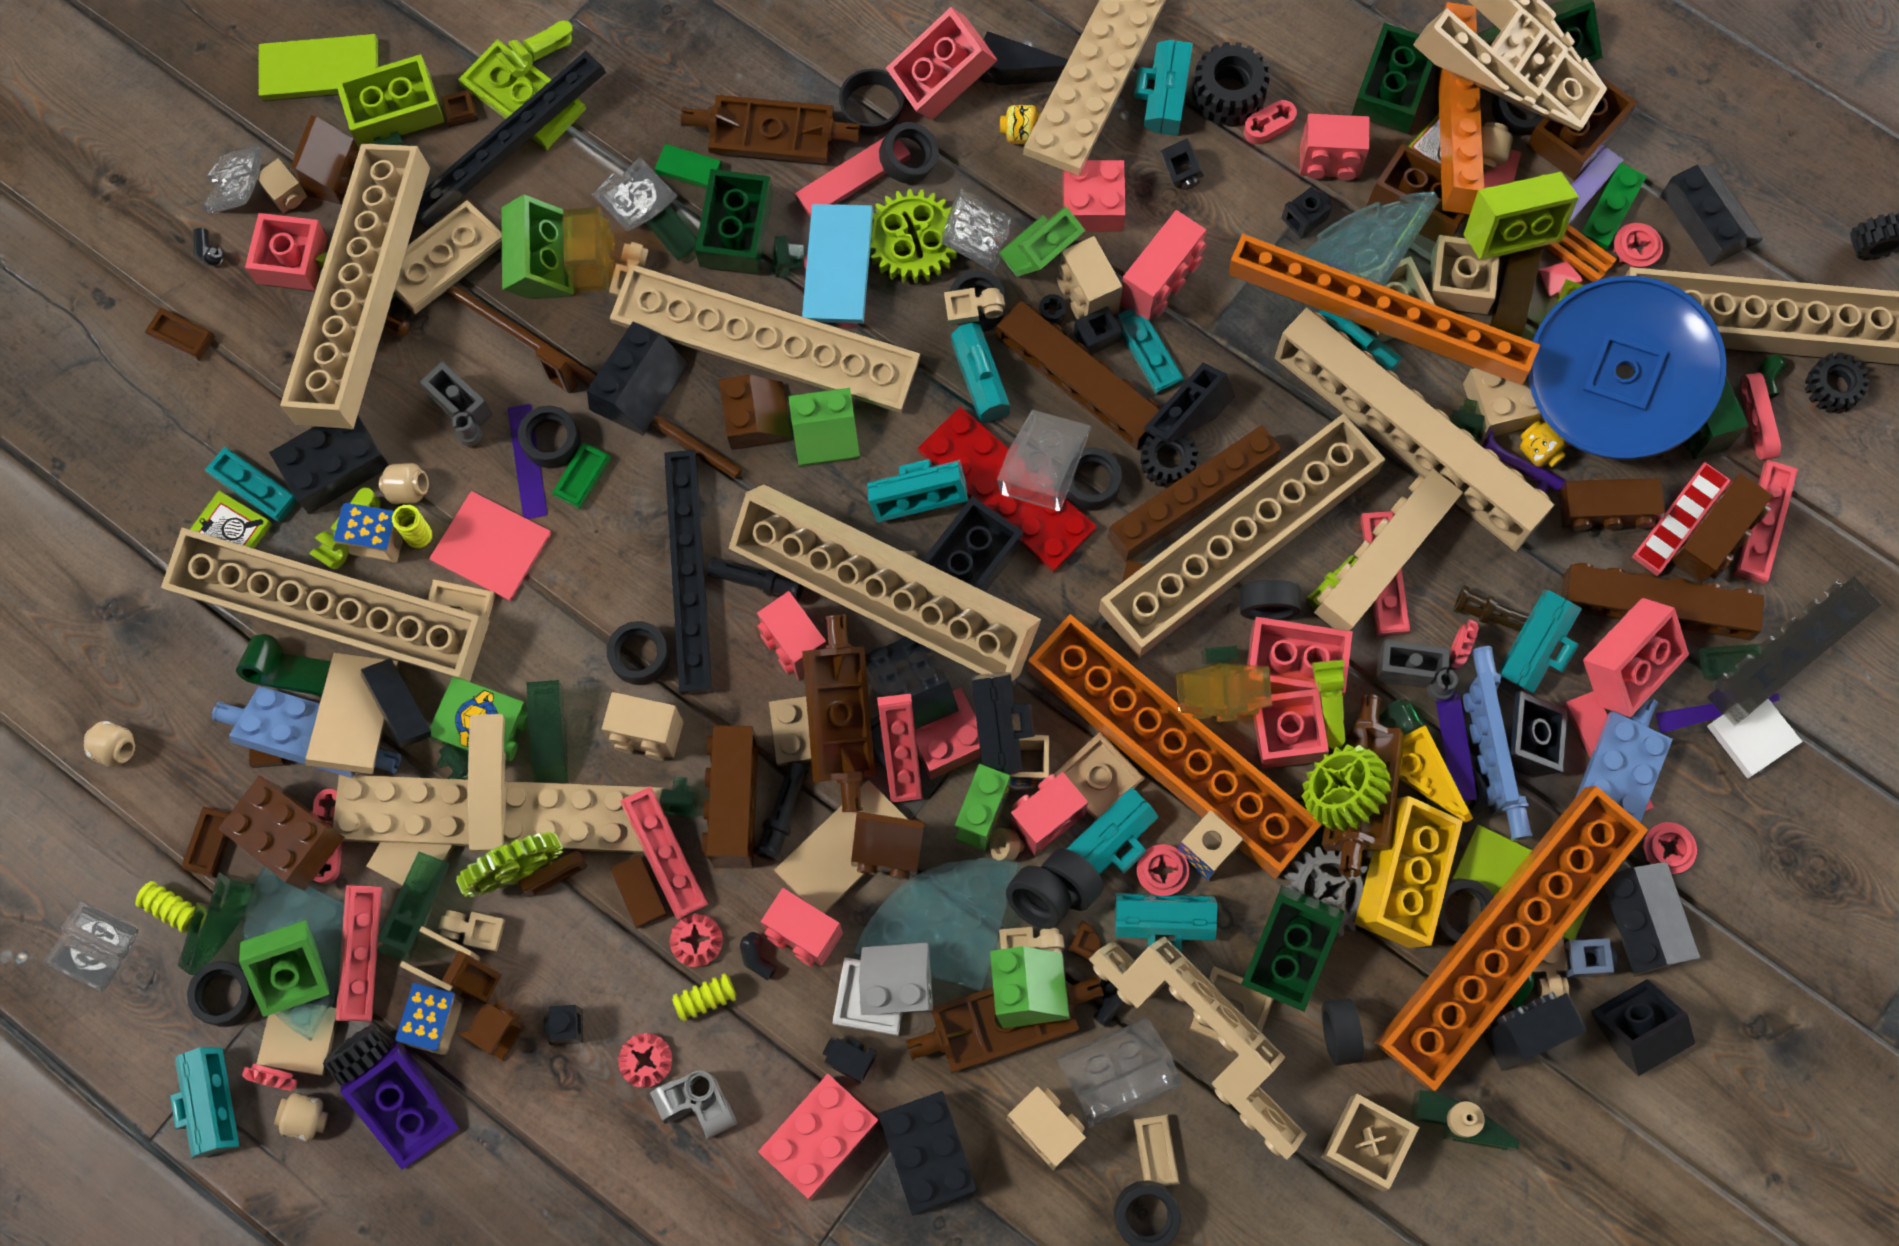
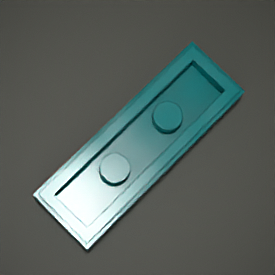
M1132 309L1118 314L1124 329L1121 336L1155 394L1158 395L1183 383L1184 377L1150 320L1148 321L1141 315L1138 317Z
M225 446L205 469L210 476L277 523H280L298 502L294 494Z

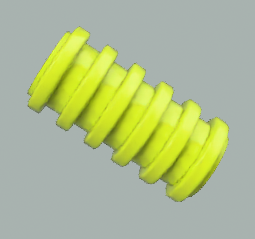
M402 505L394 511L392 523L410 547L416 549L423 548L430 543L432 530L417 508L412 505Z
M155 881L145 884L137 894L135 905L138 908H144V911L147 913L153 912L152 915L155 918H161L164 923L170 922V926L178 928L181 933L190 931L199 920L200 908L198 906L192 907L191 902H183L182 897H175L172 891L166 892V888L163 886L158 887Z
M723 973L720 979L714 977L710 983H707V981L702 982L703 986L699 988L697 985L693 986L692 991L688 992L685 989L680 996L677 993L674 994L672 1001L680 1020L686 1022L688 1021L687 1017L692 1016L696 1018L698 1017L697 1013L702 1011L705 1014L708 1008L715 1010L720 1003L722 1006L726 1005L727 1000L736 1001L737 994L729 975Z

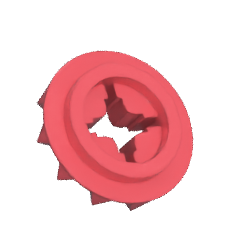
M1630 223L1623 226L1613 240V252L1619 256V262L1624 261L1630 267L1646 268L1651 264H1655L1663 251V242L1659 233L1651 226L1643 223ZM1634 240L1639 246H1645L1640 253L1635 248L1631 249Z
M1469 619L1466 624L1462 623L1449 654V660H1451L1450 667L1459 670L1466 663L1479 630L1477 622Z
M1663 822L1655 825L1645 834L1646 837L1642 848L1646 855L1645 861L1650 862V864L1667 862L1672 875L1686 871L1694 863L1697 855V845L1692 834L1682 825L1673 822ZM1675 838L1673 850L1677 852V855L1671 854L1663 858L1665 849L1661 846V843L1667 844Z
M1159 844L1146 850L1147 853L1137 863L1136 874L1140 885L1153 895L1169 896L1179 893L1189 877V864L1186 857L1171 845ZM1160 858H1163V863H1165L1167 869L1177 870L1167 874L1165 883H1162L1159 874H1154L1153 870L1159 868Z
M694 913L693 915L681 918L672 928L669 943L673 955L679 962L690 967H702L711 963L719 955L723 944V936L720 927L709 916ZM694 927H696L701 937L710 938V940L699 943L697 954H695L691 943L682 942V940H687V938L693 936Z
M654 1034L633 1035L631 1039L622 1045L618 1057L620 1073L627 1082L636 1087L648 1088L659 1084L667 1077L672 1066V1053L668 1044L661 1037ZM653 1048L650 1059L657 1066L656 1069L644 1065L642 1069L637 1071L639 1060L634 1055V1052L645 1055Z
M253 1064L252 1068L244 1067L242 1076L248 1081L288 1091L296 1089L298 1080L292 1079L293 1073L258 1064Z

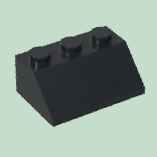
M1697 164L1671 177L1661 194L1710 266L1761 242L1763 239L1714 166Z
M633 321L587 390L589 410L644 436L687 369L688 362L660 333Z
M1667 862L1634 867L1611 875L1603 887L1634 977L1700 959Z

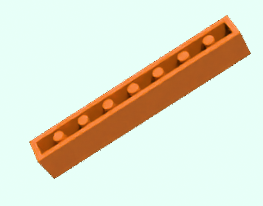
M1447 2L1444 10L1448 8L1477 34L1476 8L1471 5ZM1438 66L1442 211L1471 214L1478 190L1484 189L1480 87Z

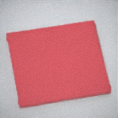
M471 491L429 560L511 601L552 533L550 530Z

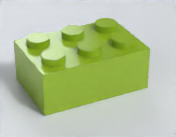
M421 54L335 80L350 132L359 148L361 144L379 143L445 122L430 73Z
M1562 172L1478 190L1464 236L1480 260L1561 242L1579 196Z

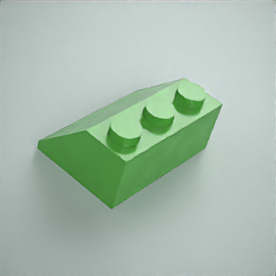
M525 194L501 207L502 290L525 298L570 297L574 295L572 213Z

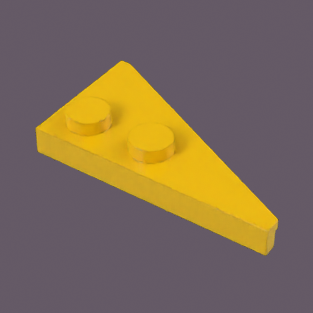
M1426 725L1404 735L1399 779L1464 822L1472 820L1473 817Z

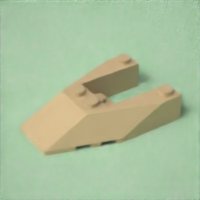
M1467 0L1501 30L1491 46L1448 8L1442 11L1424 28L1413 44L1435 65L1519 107L1577 131L1584 127L1607 90L1586 58L1581 60L1572 47L1575 41L1569 32L1564 34L1555 22L1556 13L1542 0Z

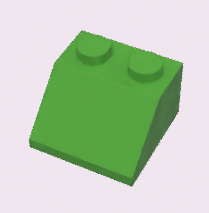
M850 388L788 396L799 467L860 459Z
M306 920L240 942L239 963L263 1017L329 995V988L318 947Z
M1026 946L990 951L995 1011L1003 1029L1070 1019L1062 953Z

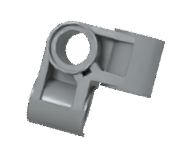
M705 1071L692 1072L650 1092L663 1124L678 1120L693 1110L703 1128L706 1140L737 1125L734 1113L724 1097L718 1081L714 1076ZM700 1078H707L710 1084L709 1091L704 1096L699 1097L694 1093V1084Z

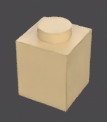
M279 158L257 173L256 180L283 214L290 209L298 207L307 198L300 183Z

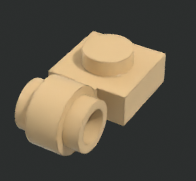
M631 242V245L624 244L620 261L626 262L627 266L616 263L609 295L618 297L630 264L645 266L649 249H645L642 244Z
M975 288L944 292L949 325L979 321L978 311L984 313L986 318L1002 316L1005 309L1004 295L997 288L983 290L980 297H976Z
M447 910L445 916H441L438 927L441 930V936L459 941L460 935L465 934L463 945L497 953L506 920L471 912L469 922L467 923L465 921V914Z
M1032 927L999 930L1001 949L1026 946L1062 953L1061 951L1064 950L1063 935L1059 933L1057 928L1042 929L1039 931L1040 936L1037 938H1033Z
M1563 937L1557 941L1534 970V974L1543 973L1544 976L1542 979L1537 980L1539 998L1551 992H1554L1556 997L1565 993L1569 996L1567 978L1560 977L1557 972L1568 970Z

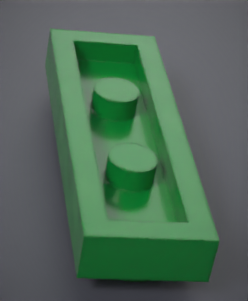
M1620 162L1581 233L1606 251L1647 175Z

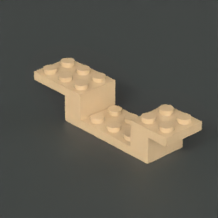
M1165 936L1150 945L1136 960L1115 940L1093 954L1089 960L1094 964L1093 969L1095 973L1103 980H1109L1118 989L1117 994L1126 1004L1139 1008L1152 998L1167 982L1170 985L1169 991L1181 1002L1186 1001L1194 1009L1193 1014L1196 1019L1206 1027L1210 1025L1219 1034L1218 1040L1227 1050L1231 1052L1235 1050L1239 1054L1211 1083L1216 1088L1215 1093L1222 1102L1227 1105L1232 1104L1241 1113L1240 1119L1251 1130L1256 1129L1265 1138L1266 1146L1275 1155H1282L1287 1160L1298 1149L1307 1134L1260 1087L1284 1060L1285 1056Z

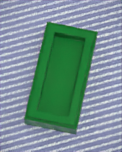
M665 144L655 166V173L707 189L710 170H720L722 164L721 160Z
M583 442L553 489L552 496L580 510L611 461L610 455Z

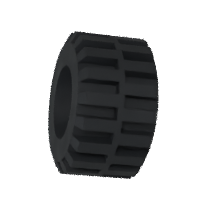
M1224 42L1222 47L1215 45L1211 47L1210 52L1206 51L1202 55L1201 60L1198 61L1196 66L1192 97L1193 101H1196L1198 111L1204 110L1203 116L1206 119L1212 117L1214 118L1213 123L1220 124L1223 121L1226 122V126H1232L1233 122L1236 121L1238 125L1245 123L1246 118L1262 109L1269 86L1270 72H1268L1269 66L1267 61L1262 62L1263 56L1260 52L1255 54L1253 53V47L1248 45L1247 48H1244L1242 43L1236 42L1235 46L1230 45V42ZM1223 78H1233L1240 81L1245 87L1240 90H1228L1221 87L1216 81Z

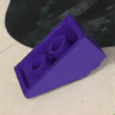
M398 1041L392 1043L388 1052L382 1055V1058L376 1061L371 1068H367L363 1074L356 1076L354 1080L341 1085L340 1093L401 1170L459 1129L418 1063L403 1044Z

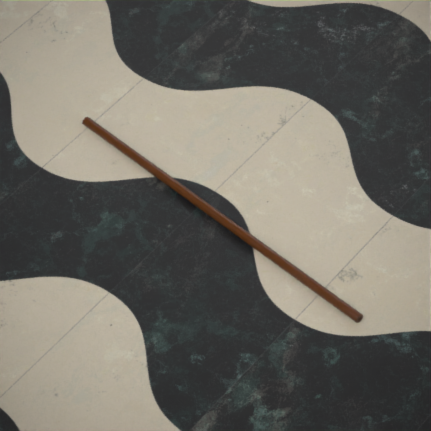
M455 284L445 291L446 294L533 350L537 351L543 345L567 361L572 374L589 386L596 378L595 374ZM659 415L651 423L653 427L687 449L695 450L698 456L732 478L738 479L741 475L742 469Z

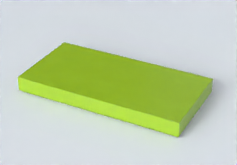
M376 34L259 44L260 99L266 101L339 94L335 80L378 67V38Z
M497 39L458 81L462 87L470 90L474 96L506 119L552 79L533 65L524 76L515 78L496 57L498 53L507 54L512 50ZM575 99L532 136L531 139L548 150L586 110L585 104Z
M1477 824L1452 879L1461 878L1477 881L1487 887L1494 897L1532 850ZM1464 891V892H1466V893H1469V894L1475 896V895L1472 894L1471 892ZM1592 900L1562 935L1564 941L1568 942L1576 939Z

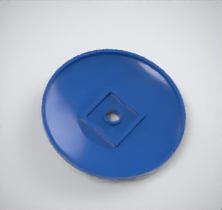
M1618 276L1586 284L1564 297L1552 308L1534 336L1533 342L1540 344V347L1528 374L1529 386L1536 408L1547 425L1560 438L1573 447L1594 456L1613 460H1637L1657 456L1680 446L1696 434L1708 421L1720 400L1724 387L1726 354L1722 337L1716 324L1703 306L1683 290L1660 280L1640 276ZM1621 365H1629L1633 368L1635 374L1629 379H1622L1616 374V369Z

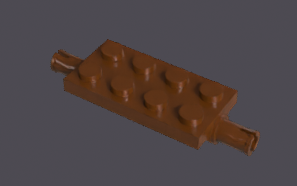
M716 95L715 105L709 107L708 110L682 107L680 120L682 127L707 128V131H710L708 150L709 153L827 164L829 145L833 140L859 143L860 123L834 122L833 105Z
M846 614L825 616L829 645L825 646L826 649L802 651L813 782L837 780V783L841 785L842 812L863 811L860 781H863V777L875 776L864 646L851 647V644H848Z
M1370 694V703L1368 702V695L1361 697L1359 719L1350 730H1344L1345 743L1339 749L1343 751L1345 746L1349 744L1354 748L1360 745L1366 748V750L1370 749L1375 752L1379 759L1386 764L1387 772L1391 778L1388 784L1392 792L1384 795L1387 804L1378 806L1380 814L1373 813L1370 815L1369 823L1361 821L1358 830L1349 826L1346 832L1338 828L1332 831L1324 826L1322 846L1326 851H1342L1338 871L1346 877H1351V870H1353L1354 877L1360 875L1363 850H1391L1404 733L1401 728H1386L1381 725L1379 716L1382 699L1373 694Z
M1095 976L1092 979L1071 986L1066 983L1070 1019L1003 1029L996 1016L993 987L934 1006L933 1011H931L936 1025L934 1031L912 1039H906L908 1050L922 1046L909 1051L911 1059L913 1061L916 1058L941 1050V1053L946 1055L952 1074L1078 1032L1079 1027L1073 1010L1076 1009L1078 1004L1104 997L1102 987H1098L1100 981Z

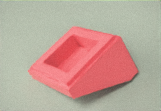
M1568 261L1538 270L1549 298L1577 290L1582 283L1581 276Z

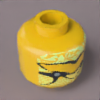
M1011 105L1006 111V116H1000V133L1006 134L1007 141L1010 144H1026L1042 112H1038L1037 107L1034 105Z

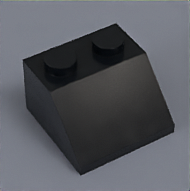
M1522 691L1516 692L1510 751L1513 770L1533 778L1563 772L1568 710Z
M1648 979L1591 1011L1592 1016L1618 1058L1638 1077L1695 1044L1688 1014Z

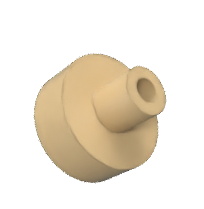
M998 828L993 832L990 839V851L995 860L1013 861L1018 853L1024 850V841L1020 839L1016 830Z
M1468 1101L1454 1105L1447 1115V1123L1450 1130L1455 1135L1463 1138L1477 1135L1482 1130L1485 1122L1484 1114L1480 1107Z

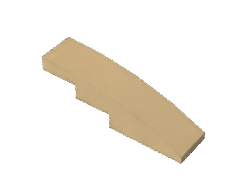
M503 714L470 715L468 754V836L470 852H489L496 847L504 845L506 753L504 751L505 717Z

